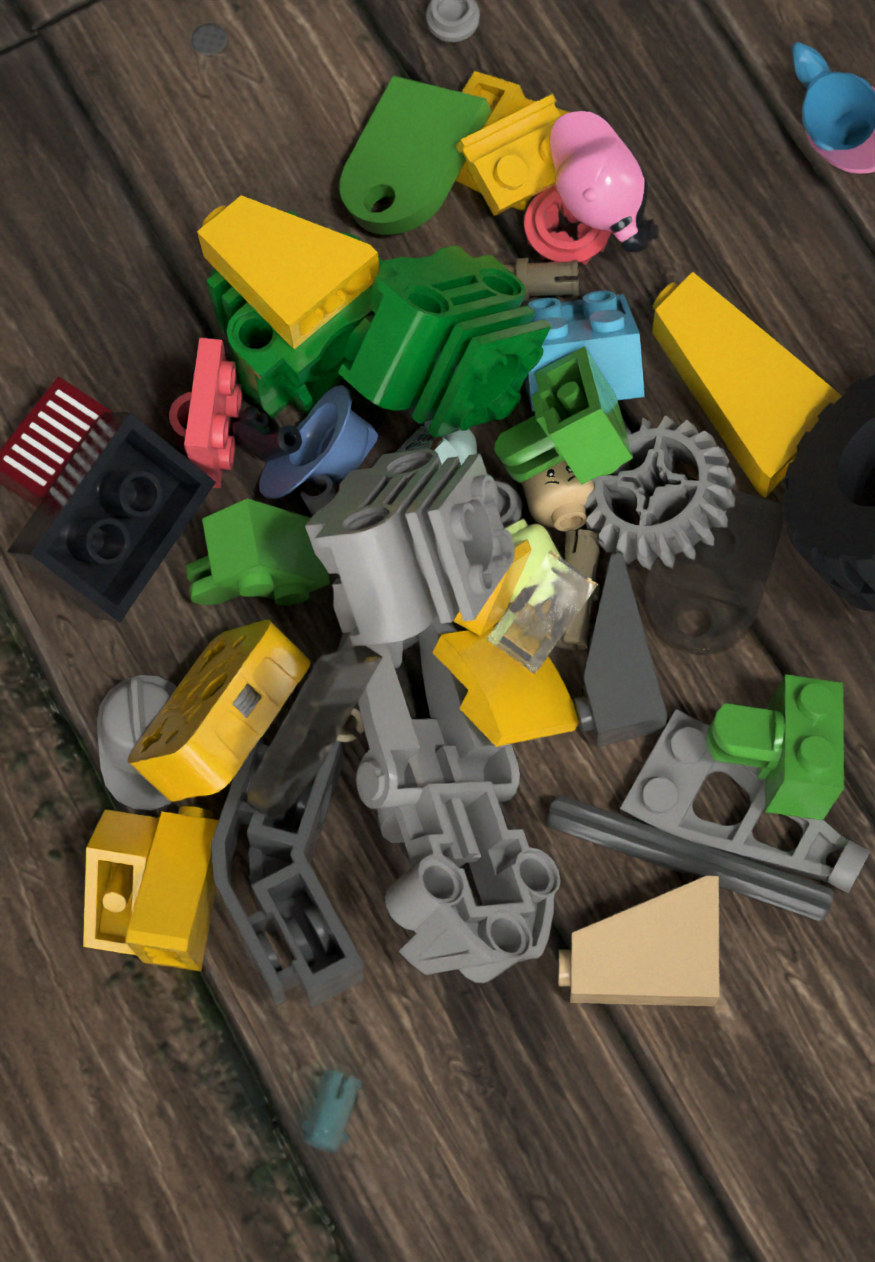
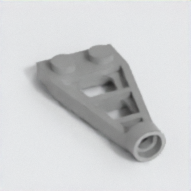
M676 709L620 807V814L626 818L647 824L692 842L719 849L773 869L828 882L849 893L871 851L847 840L824 820L795 816L788 817L801 826L803 837L794 850L781 851L755 840L752 830L765 809V780L756 779L757 767L714 760L707 749L705 740L709 726ZM714 772L726 773L744 788L749 795L750 808L744 819L736 825L724 826L705 821L697 817L693 811L692 805L707 777ZM836 851L841 856L835 867L827 866L826 857L831 852Z

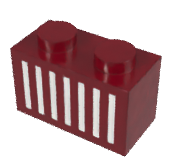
M58 376L0 449V484L38 508L103 413L112 411Z

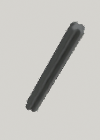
M563 795L555 796L547 815L548 826L556 830L697 879L705 876H719L720 887L817 921H822L826 918L833 901V891L828 887L719 849L692 842L647 824Z

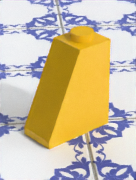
M242 195L230 205H223L214 209L206 217L202 227L197 231L204 258L293 349H296L374 283L379 272L378 252L370 244Z
M181 806L179 807L178 814L161 811L125 943L143 963L194 971L202 970L216 894L211 843L219 820L213 819L214 813L209 810Z

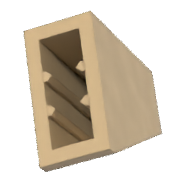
M719 876L702 877L573 932L571 950H559L558 986H570V1003L715 1006L719 999Z

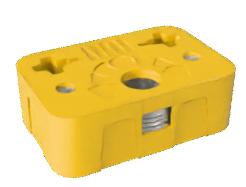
M270 620L259 621L221 633L204 649L129 754L128 763L171 802L219 792L237 774L252 749L266 732L285 701L307 672L311 661Z

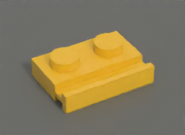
M553 94L462 138L455 146L458 152H462L469 164L468 170L494 216L556 185L557 175L550 149V135L555 122L561 115L554 104L556 99Z

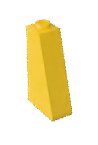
M692 272L679 286L675 282L670 283L656 298L653 304L655 313L652 334L756 491L766 498L785 478L789 463L795 461L798 454L797 445L805 432H810L818 422L817 416L830 402L834 404L842 395Z

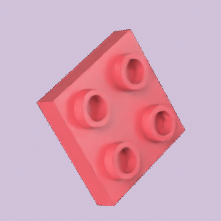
M199 338L192 392L179 396L172 403L169 411V423L180 449L188 455L189 460L216 481L213 488H221L223 469L231 470L233 467L235 438L234 436H228L230 417L238 418L241 411L242 386L235 383L236 363L235 361H228L223 341Z

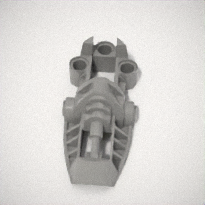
M437 613L424 631L402 641L353 646L349 637L352 632L343 633L337 656H352L356 694L370 748L363 756L357 768L356 783L358 794L367 807L377 809L382 836L391 843L405 842L412 868L392 882L387 888L385 895L386 907L391 917L400 926L416 932V935L399 952L425 975L459 969L466 978L478 983L491 981L519 961L540 957L549 938L554 913V894L560 885L559 870L555 862L545 852L529 847L523 829H507L499 802L508 801L515 795L520 776L518 762L512 745L496 747L459 709L468 689L432 653L441 634L458 632L452 622L441 623ZM418 641L431 719H411L395 671L402 663L403 651ZM465 863L470 865L483 906L475 905L464 868H459Z

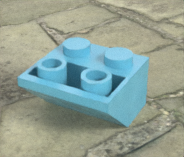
M594 291L584 295L583 300L560 302V300L555 298H540L527 304L536 312L531 322L545 319L552 325L542 345V358L525 379L532 411H534L531 395L538 392L535 372L584 346L614 391L617 400L645 397L640 333L624 294L616 295L611 291Z

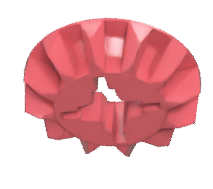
M556 185L539 193L531 201L525 213L524 228L528 245H532L542 261L546 259L555 262L578 260V262L587 265L591 257L595 256L598 252H604L607 241L612 233L610 231L595 229L580 221V224L577 226L576 241L572 237L569 238L565 231L555 232L559 229V211H561L563 217H567L570 223L579 222L563 203Z

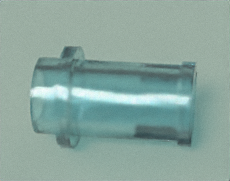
M325 1070L324 1080L310 1121H303L301 1126L306 1131L303 1139L305 1144L329 1153H338L340 1144H347L349 1136L344 1132L356 1096L362 1086L360 1080L348 1076V1079L343 1082L337 1099L336 1095L344 1073L334 1070Z

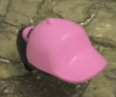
M575 111L557 119L551 130L550 149L557 175L556 188L565 206L582 223L595 229L612 232L621 242L622 248L628 253H639L649 247L652 240L659 237V226L654 223L653 219H643L647 203L648 184L631 151L610 124L597 114L587 111Z

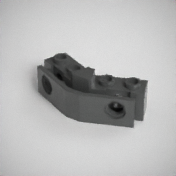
M288 723L283 724L276 748L264 745L261 737L234 776L211 843L213 877L220 902L275 1006L277 1007L286 1002L284 992L299 985L310 1007L313 1008L364 981L365 977L363 962L310 866L344 763L342 742L333 739L330 735ZM269 769L274 770L264 802L259 803V799L255 798L257 786L263 787ZM243 824L249 825L247 836L250 844L248 853L251 891L255 907L259 911L249 917L244 913L233 892L231 860ZM270 930L272 933L277 930L293 960L291 966L285 969L282 968L270 942L264 934L265 932Z

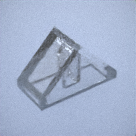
M550 550L486 640L536 674L598 584Z

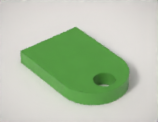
M393 76L341 174V198L354 221L362 228L382 235L404 233L428 221L442 206L466 161L463 153H459L455 146L462 138L481 130L491 113L486 98ZM395 197L393 204L385 211L371 212L373 205L381 198Z

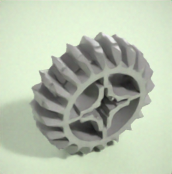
M666 415L658 428H654L651 421L642 418L640 431L632 434L629 429L625 428L633 459L625 462L609 475L598 476L592 479L595 482V490L588 495L587 502L584 505L588 514L586 526L590 531L599 533L598 542L606 552L610 554L622 552L627 565L637 558L642 567L650 570L657 557H660L665 566L673 569L675 554L683 552L687 558L695 560L696 550L693 546L701 541L704 544L714 546L715 538L710 531L712 527L728 528V518L723 510L735 507V497L730 490L735 486V476L731 468H728L729 459L724 449L719 448V446L716 447L717 444L713 436L707 433L706 430L698 433L695 425L688 420L677 428L673 419L668 418ZM675 462H684L699 470V481L687 480L685 475L678 474L674 468ZM618 504H626L631 510H636L640 516L639 525L630 524L618 518Z

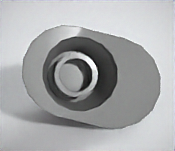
M138 675L122 680L106 694L99 706L97 718L100 769L105 786L117 801L137 810L152 811L172 803L128 763V756L177 688L173 683L159 676Z

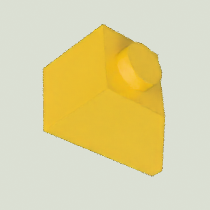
M104 810L86 847L83 947L136 955L125 943L159 818Z

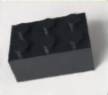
M104 412L7 552L94 618L121 623L216 481L132 413Z

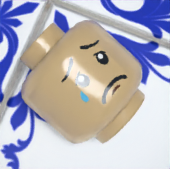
M563 461L522 482L529 511L536 522L546 527L556 528L559 531L576 530L587 522L588 514L584 505L587 502L588 495L595 490V482L590 480L581 485L567 462Z

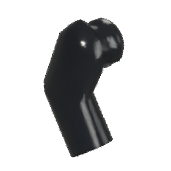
M255 407L243 408L239 412L238 422L233 423V433L236 441L267 461L295 453L302 445L301 434L294 426L287 425L272 431L265 429L269 423L268 416L265 412L256 414L257 408Z

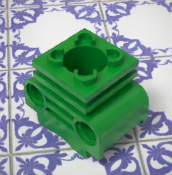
M292 209L288 212L289 214L299 217ZM341 232V234H344V235H346V236H349V237H352V238L357 239V240H359V241H362L361 239H359L358 237H356V236L353 235V234H348V233H343V232ZM378 256L379 269H380V267H381V265H382V263H383V260ZM215 268L211 273V277L206 281L218 327L228 337L233 361L236 363L239 383L245 394L271 420L291 403L307 417L320 398L331 388L335 387L343 378L338 374V371L343 363L350 362L342 355V352L352 330L362 322L365 316H375V312L369 308L372 297L371 285L296 349H293Z
M458 245L440 248L437 252L427 257H398L384 260L372 285V297L369 308L375 312V316H365L362 322L352 330L342 352V355L350 362L343 363L338 374L366 399L382 408L404 410L416 406L411 417L419 424L432 420L427 432L434 438L460 430L466 431L473 426L496 419L502 420L511 414L520 401V394L518 392L528 373L542 358V345L552 325L545 319L531 322L536 312L528 305L520 307L527 291L525 285L491 254L472 258Z

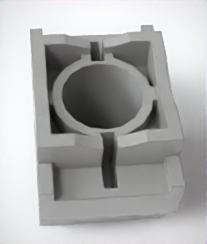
M431 449L383 454L372 468L351 470L339 484L340 488L337 495L327 505L318 510L305 525L314 553L323 563L328 574L339 573L340 578L336 579L332 584L334 592L333 607L342 633L352 632L349 637L353 646L392 643L411 638L424 631L437 613L441 623L453 622L459 611L463 621L475 620L514 561L513 538L511 533L504 529L497 508V487L491 475H487L480 453L469 455L462 465L458 456L449 457L441 464L438 453Z

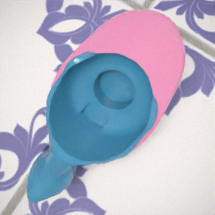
M795 42L792 46L793 66L799 81L807 88L802 105V122L811 146L828 163L841 170L858 174L875 172V88L870 86L865 79L854 74L831 72L825 59L815 49L806 44Z

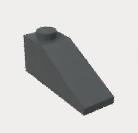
M622 552L612 554L610 557L584 672L582 696L574 698L581 731L592 730L596 747L663 732L667 720L665 705Z

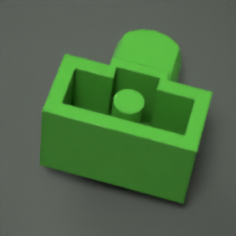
M585 346L535 372L538 392L531 395L535 416L502 432L494 446L495 453L501 462L505 464L511 477L518 482H524L564 461L567 462L580 484L583 485L598 476H606L613 473L622 464L633 459L617 397Z
M248 498L202 518L208 556L185 566L187 578L193 582L189 587L192 602L200 605H217L241 595L246 597L262 596L275 600L277 605L288 606L306 601L309 598V592L329 585L328 572L320 559L315 555L305 527L311 518Z
M785 674L766 709L724 704L716 713L713 722L707 730L705 740L709 753L714 760L719 762L757 767L756 779L765 780V812L823 820L844 789L843 683Z

